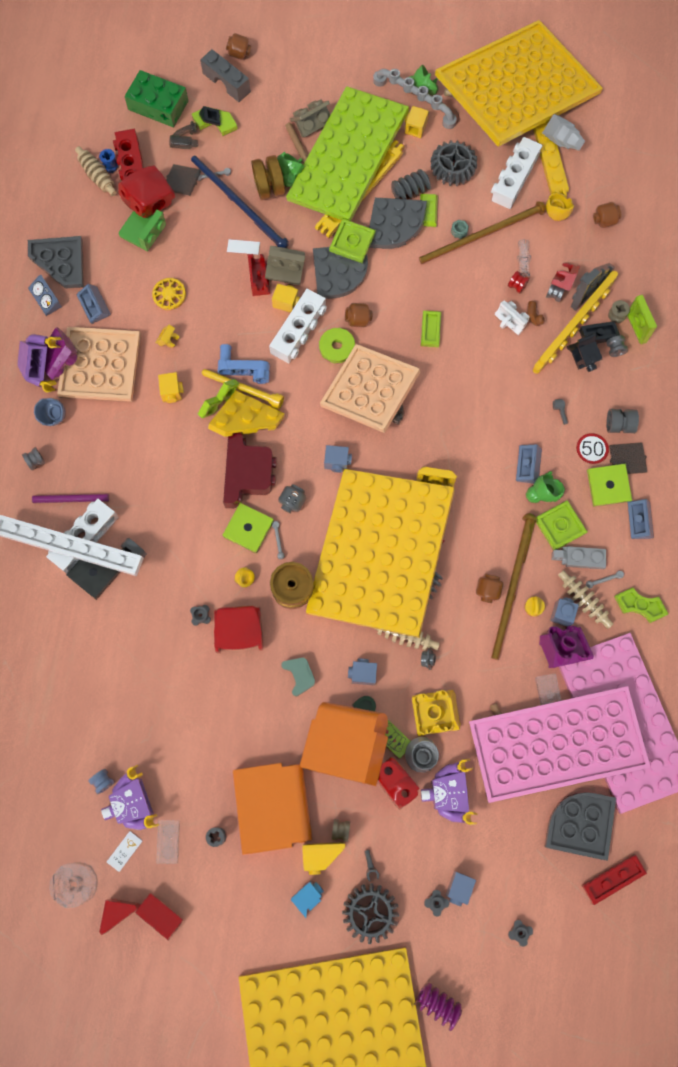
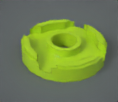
M342 328L327 330L319 341V350L322 357L334 364L345 362L355 346L352 334ZM338 342L342 344V347L334 349L332 345Z

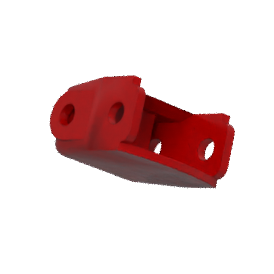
M155 165L133 172L118 184V192L123 202L142 218L153 215L156 210L161 211L172 204V200L175 199L172 187L167 183L165 177Z
M225 607L214 611V647L217 654L221 653V649L240 650L258 646L260 651L263 650L260 607Z
M390 757L382 763L377 782L394 805L401 810L403 806H406L418 796L420 788L394 757ZM403 790L407 792L406 798L402 796Z

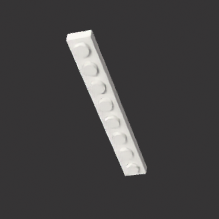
M0 515L1 537L137 576L144 559L142 556Z

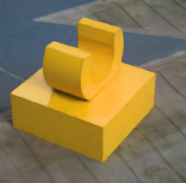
M169 324L162 329L155 343L159 346L166 344L169 348H173L175 344L170 339L178 340L179 335L173 333L175 328Z

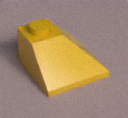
M345 842L303 844L304 871H308L309 875L321 874V870H325L345 849Z

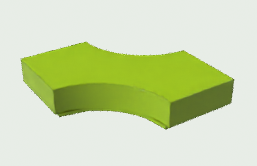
M634 588L614 596L623 614L629 612L638 613L644 616L649 623L668 615L660 597H643Z

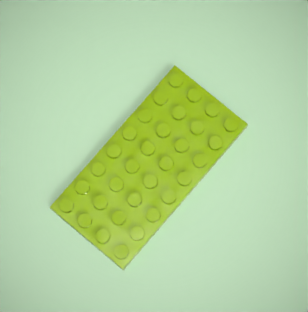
M346 86L308 155L302 172L298 174L286 196L287 201L340 220L343 218L351 221L408 114L409 106Z

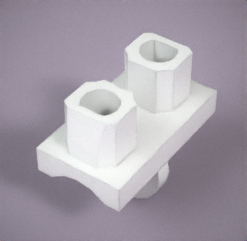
M502 301L494 314L502 321L500 327L504 329L508 326L517 335L521 334L530 316L525 312L519 314L516 311V304L512 301L508 303Z

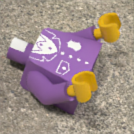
M32 334L25 341H20L18 368L25 381L38 387L42 386L46 393L55 391L51 387L57 385L55 380L44 381L46 345L48 344L50 348H61V346L56 345V340L62 339L60 337L48 338L47 336Z
M464 759L460 762L446 765L435 774V779L431 780L432 788L421 789V801H433L434 809L438 810L439 815L451 822L476 825V822L471 821V816L478 814L476 812H469L465 772L471 771L473 768L467 769L465 762L470 761V759Z
M138 765L130 767L127 773L114 786L112 794L109 795L111 805L101 809L102 816L105 821L116 817L118 824L123 823L126 828L142 830L158 827L159 824H154L153 818L157 817V814L153 813L143 781L138 778L143 773H136Z

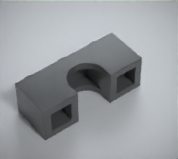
M213 49L200 59L203 74L214 83L220 79L224 83L227 93L236 101L240 102L251 92L249 78Z

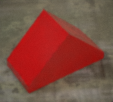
M117 899L105 900L99 930L100 934L107 933L140 907V904Z

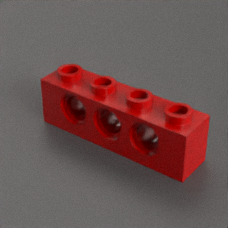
M135 128L114 132L116 140H113L115 151H118L116 160L118 166L121 165V169L118 170L121 180L133 172L144 168Z

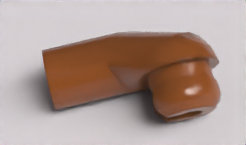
M529 301L527 315L530 316V321L535 326L544 324L545 318L543 315H537L536 313L537 303Z

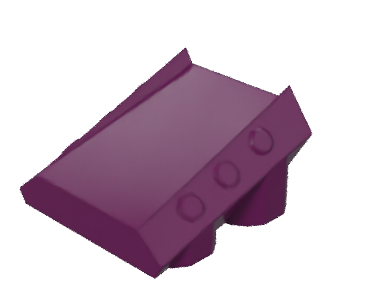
M58 327L54 329L50 337H60L62 340H56V345L61 346V348H50L48 344L46 345L45 372L51 380L59 377L66 365L71 366L77 360V350L73 343Z
M556 626L550 627L545 635L540 636L539 645H541L548 661V668H556L594 658L581 627L568 626L563 631Z

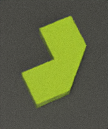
M200 110L192 113V118L199 130L212 125L203 122L199 116ZM219 110L220 126H217L222 136L237 130V124L230 112Z
M235 379L224 382L216 397L204 401L198 415L201 418H205L215 414L219 410V404L224 400L227 402L237 389L239 382Z

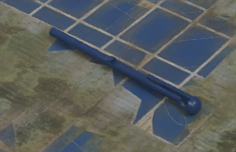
M194 155L191 158V161L231 201L241 208L277 247L288 248L289 241L287 238L282 239L197 156Z

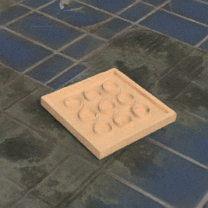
M67 327L66 335L77 350V360L73 365H66L64 367V371L60 375L57 395L66 398L132 402L141 337L140 331Z
M356 344L321 400L320 405L323 408L385 433L421 373L420 369Z

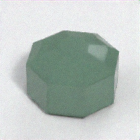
M457 220L452 224L451 233L455 238L462 239L467 236L469 226L466 221Z

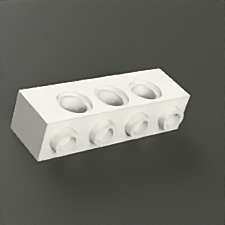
M523 137L520 143H516L513 157L509 156L506 170L502 169L498 178L500 180L499 183H495L491 190L493 202L511 209L540 155L542 144Z
M306 289L269 345L270 354L288 364L292 359H295L301 344L304 345L306 343L310 330L315 329L318 318L326 312V298ZM311 311V312H313V313H311V314H306L305 312ZM298 325L304 326L303 328H300V329L296 328V326H298ZM290 339L294 340V342L287 343L286 341Z
M97 499L95 502H91L87 507V511L75 520L74 526L64 533L78 537L81 532H85V536L82 539L97 543L119 517L111 508ZM93 518H98L96 524H90ZM48 551L46 556L66 574L79 561V559Z

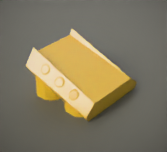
M423 466L417 472L416 481L454 487L457 476L451 470Z
M440 690L434 693L412 696L418 736L460 730L461 723L454 690Z

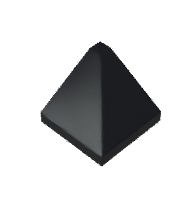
M203 106L199 112L203 122L220 126L219 110Z

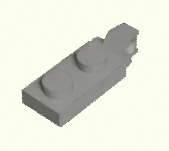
M568 546L563 547L562 550H553L551 560L562 561V565H566V567L605 569L606 549Z

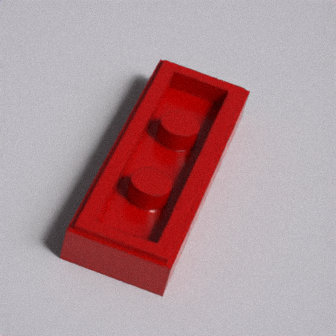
M633 854L586 882L582 887L591 903L596 905L646 875L647 872L636 854Z

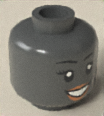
M294 484L285 486L278 498L279 503L282 504L281 509L290 514L292 511L299 512L306 501L305 491Z

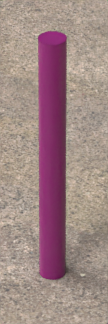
M109 494L32 496V503L95 502L97 499L109 501Z

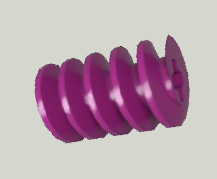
M430 982L426 983L420 990L414 1005L420 1002V1011L427 1007V1016L435 1012L434 1020L437 1021L442 1017L441 1025L444 1026L449 1022V1031H452L461 1017V1004L459 1002L454 1004L452 997L446 1000L447 994L445 992L439 995L437 987L431 990L432 984Z

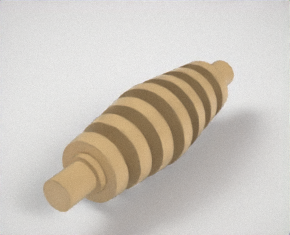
M80 146L76 147L77 159L87 176L103 192H109L111 196H115L117 194V191L114 189L115 183L104 165L88 150H83Z
M564 570L558 574L564 581L563 588L565 589L567 586L570 588L567 591L568 595L572 592L576 594L572 600L575 601L578 598L581 600L578 603V608L585 604L586 607L582 611L586 613L590 609L592 613L588 616L590 618L596 616L595 622L597 624L599 622L603 623L609 629L613 625L607 616L609 612L607 610L604 613L601 611L604 608L603 604L597 607L598 597L593 601L590 599L595 593L591 591L586 595L584 592L589 588L585 586L581 589L579 586L583 583L581 581L575 583L576 577L569 576Z
M376 629L378 631L377 634L380 636L382 632H385L384 638L386 639L389 638L390 634L393 635V642H396L397 637H400L399 645H403L404 640H408L406 647H411L412 642H414V648L416 649L419 648V645H423L422 650L426 651L427 648L438 650L440 644L430 639L431 636L428 634L426 638L422 637L424 633L422 631L420 638Z

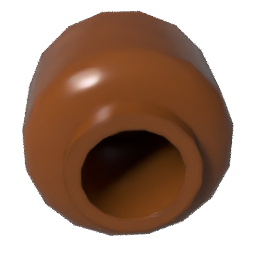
M234 33L228 38L226 50H228L229 56L243 60L245 55L249 56L251 45H249L247 37Z
M609 202L597 206L596 213L593 214L595 224H599L601 228L616 225L619 219H621L619 205Z
M351 303L345 310V321L351 327H366L369 321H372V310L365 303Z
M485 574V576L480 577L478 580L476 594L481 597L483 602L492 603L493 600H499L503 589V582L500 581V577Z

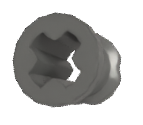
M220 827L211 828L206 833V842L212 847H218L226 840L225 831ZM219 832L220 841L213 842L214 837L211 836L212 833Z

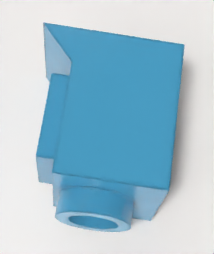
M309 881L291 898V901L307 918V910L311 911L321 901L320 897L324 890L317 882L313 884Z

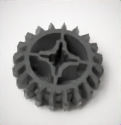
M450 140L449 144L444 141L442 146L438 145L437 149L433 151L430 168L433 170V176H437V181L442 180L443 184L448 182L449 186L452 183L458 186L459 182L464 185L466 181H470L471 176H474L477 169L475 150H471L470 145L465 146V142L460 144L458 140L456 143Z
M373 883L369 885L370 890H366L365 885L362 884V892L359 893V890L354 888L356 896L348 894V898L352 900L351 903L344 901V906L349 907V910H342V914L349 915V917L343 919V923H351L346 930L348 932L352 929L355 930L352 934L353 938L361 934L360 942H363L364 938L368 937V944H371L372 937H375L376 942L380 943L379 935L382 934L386 940L388 937L385 931L394 932L390 924L394 926L398 924L396 920L392 919V917H399L398 912L392 911L398 908V904H390L395 898L393 895L386 898L389 893L388 889L380 893L381 885H378L375 891L373 890ZM373 895L370 904L367 906L356 904L361 898ZM379 898L387 905L388 916L383 915L377 910ZM373 906L374 913L377 916L372 917L368 921L367 914L364 911L369 910ZM353 910L364 917L362 929L354 921ZM374 921L385 923L378 930L368 931Z

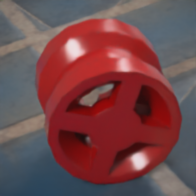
M516 271L510 279L508 287L515 288L516 292L520 294L530 278L527 276L523 277L519 271Z

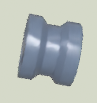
M106 769L99 771L88 780L91 785L95 786L97 794L104 792L115 783L113 779L108 777Z

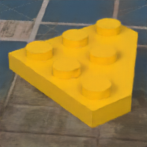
M235 390L211 420L208 429L224 437L232 436L233 433L238 432L243 434L256 433L259 429L275 430L284 419L285 413Z

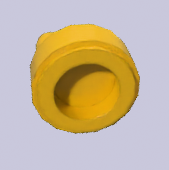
M247 567L240 568L235 574V582L241 587H249L254 582V572Z
M534 596L526 601L524 608L528 615L536 617L543 613L545 604L541 598Z

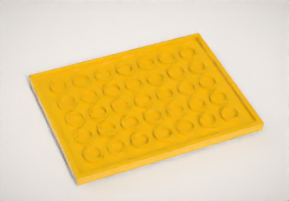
M540 20L456 59L435 71V76L498 147L549 121L554 114L560 115L597 96L603 89Z
M344 469L313 582V593L308 601L306 613L420 638L454 496V487Z
M406 947L238 977L250 1067H426L416 1004L414 1005L415 997Z

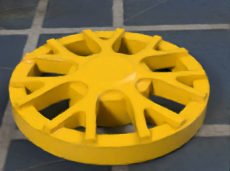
M165 278L156 283L152 291V297L158 307L172 310L178 308L184 302L186 290L179 280ZM169 282V286L164 287V283ZM174 283L179 284L176 288L172 287ZM158 287L163 289L162 292L157 291ZM183 290V294H177L176 291ZM162 295L163 298L157 301L156 297ZM175 298L179 300L176 304L173 302ZM165 300L169 301L168 306L164 305Z

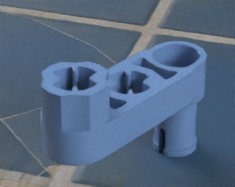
M228 344L220 345V360H218L217 369L219 374L253 376V382L258 384L269 382V362L262 360H231L232 347Z

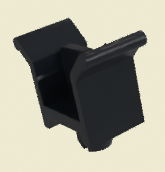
M595 333L578 339L576 343L567 346V349L573 355L578 370L587 367L588 372L597 369L595 362L602 360V356L596 344Z

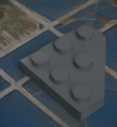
M81 236L28 240V257L32 262L66 289L84 287L83 240Z
M607 263L594 268L590 273L586 272L580 279L581 283L576 288L577 292L572 297L571 308L577 311L598 289L615 267Z

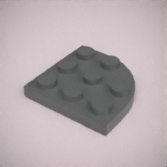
M375 197L369 228L376 230V233L369 248H398L405 245L413 237L415 238L421 231L425 221L427 201Z
M330 247L313 248L317 294L326 299L347 296L353 293L361 282L364 281L368 268L367 254L363 263L329 252Z
M578 793L561 801L550 816L545 848L608 861L616 798L596 793Z

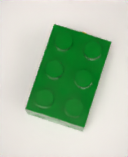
M139 70L124 96L128 110L173 128L189 101L186 87Z

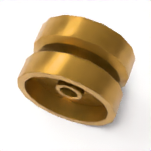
M276 155L266 157V169L260 158L251 160L253 176L260 200L270 198V186L276 197L285 195L283 174Z
M286 562L278 566L271 575L270 588L278 604L284 608L297 609L308 603L314 589L312 575L308 568L300 563Z

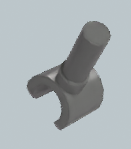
M555 399L553 401V410H559L563 424H568L564 410L565 401Z
M366 850L364 852L368 864L366 871L367 879L370 881L369 874L371 872H376L377 879H379V872L372 863L370 850Z

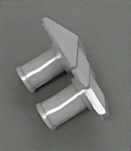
M556 114L552 116L542 132L559 147L563 146L567 149L580 150L585 143L575 125Z

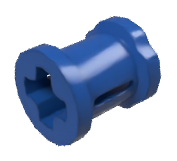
M104 149L100 152L99 158L107 172H115L119 166L115 159L114 151Z

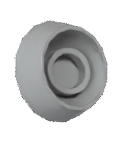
M418 737L408 744L405 758L412 770L425 773L437 764L439 752L431 739Z

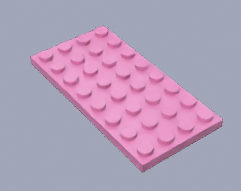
M631 633L590 647L594 658L591 660L560 666V672L571 698L626 686L629 688L650 768L605 777L612 797L616 798L618 812L622 814L677 793L678 741Z
M628 686L469 721L488 803L650 768Z

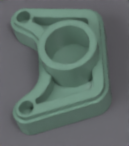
M305 658L282 662V668L292 672L296 682L292 690L294 696L301 695L315 685L314 676Z

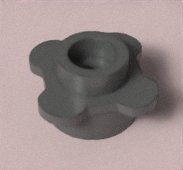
M207 605L202 607L194 606L190 609L193 625L210 623L211 618L208 615L210 609Z
M431 649L422 652L421 666L431 670L432 666L436 663V655L433 654Z
M434 890L429 899H425L424 905L433 911L434 916L438 917L444 908L449 907V900L444 899L439 890Z
M516 920L511 931L508 933V937L511 940H516L520 946L524 947L528 944L527 940L533 934V929L530 926H525L521 920Z

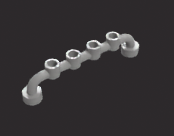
M380 69L374 73L373 83L376 86H384L387 78H389L391 84L402 86L404 92H412L419 101L430 103L432 109L443 111L445 115L442 124L446 129L455 127L457 118L451 109L442 103V96L437 94L432 97L428 94L426 86H420L419 88L414 86V80L411 77L401 78L398 69H392L391 71Z

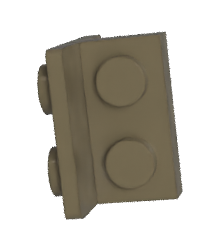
M315 100L307 105L308 108H301L293 112L294 116L289 119L291 122L295 121L302 138L325 126L330 117L327 105L330 104L329 101Z
M270 246L265 279L300 285L305 252Z

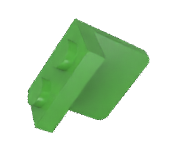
M156 210L153 216L142 218L133 211L118 234L122 239L148 252L166 226L164 214Z

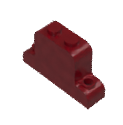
M240 432L228 436L223 504L225 508L231 509L237 508L242 503L243 495H268L272 490V486H275L276 475H273V468L277 466V457H273L272 450L269 447L246 446V438H243Z

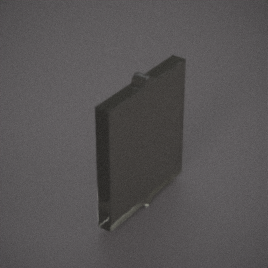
M173 164L169 175L166 176V181L175 193L191 196L201 171L200 169Z
M643 443L609 446L610 462L612 465L626 464L627 474L647 473L645 460L647 456L644 455Z

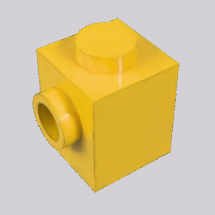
M412 106L410 113L408 112L405 117V134L421 138L428 122L429 111Z
M277 283L272 296L273 308L291 313L301 298L299 297L298 289L291 285L285 286Z
M177 372L158 375L160 396L163 402L175 403L177 400H182L181 393H184L183 383L179 381Z

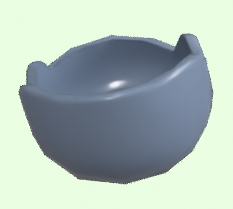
M42 398L34 407V415L36 420L42 425L55 426L64 420L65 408L63 403L57 399Z

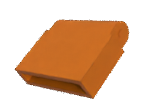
M321 703L318 707L316 718L311 721L300 767L376 787L388 736H385L388 726L387 715L385 713L334 703Z
M282 763L233 770L242 855L292 848L293 843L313 840L304 771L300 765L294 764L283 767Z

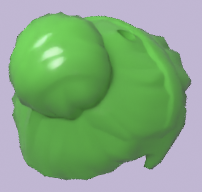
M421 65L414 75L410 76L414 80V86L418 88L426 86L429 95H436L439 90L438 85H436L438 79L436 78L432 81L430 79L431 73H428L425 66Z
M283 152L277 156L282 170L284 186L292 187L296 177L302 172L304 165L301 163L302 158L297 160L292 155Z
M549 471L539 476L534 485L528 488L526 498L531 503H538L539 501L556 502L563 497L565 487L558 479H553L552 471Z

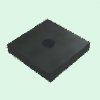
M79 560L66 576L97 600L120 571Z

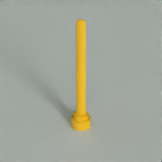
M207 369L202 370L203 376L220 383L233 380ZM240 382L237 387L240 391L268 401L273 408L280 409L283 405L284 396L281 394L271 395Z

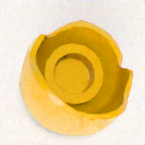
M551 193L546 202L547 214L555 221L567 219L574 208L572 199H566V196L562 193Z

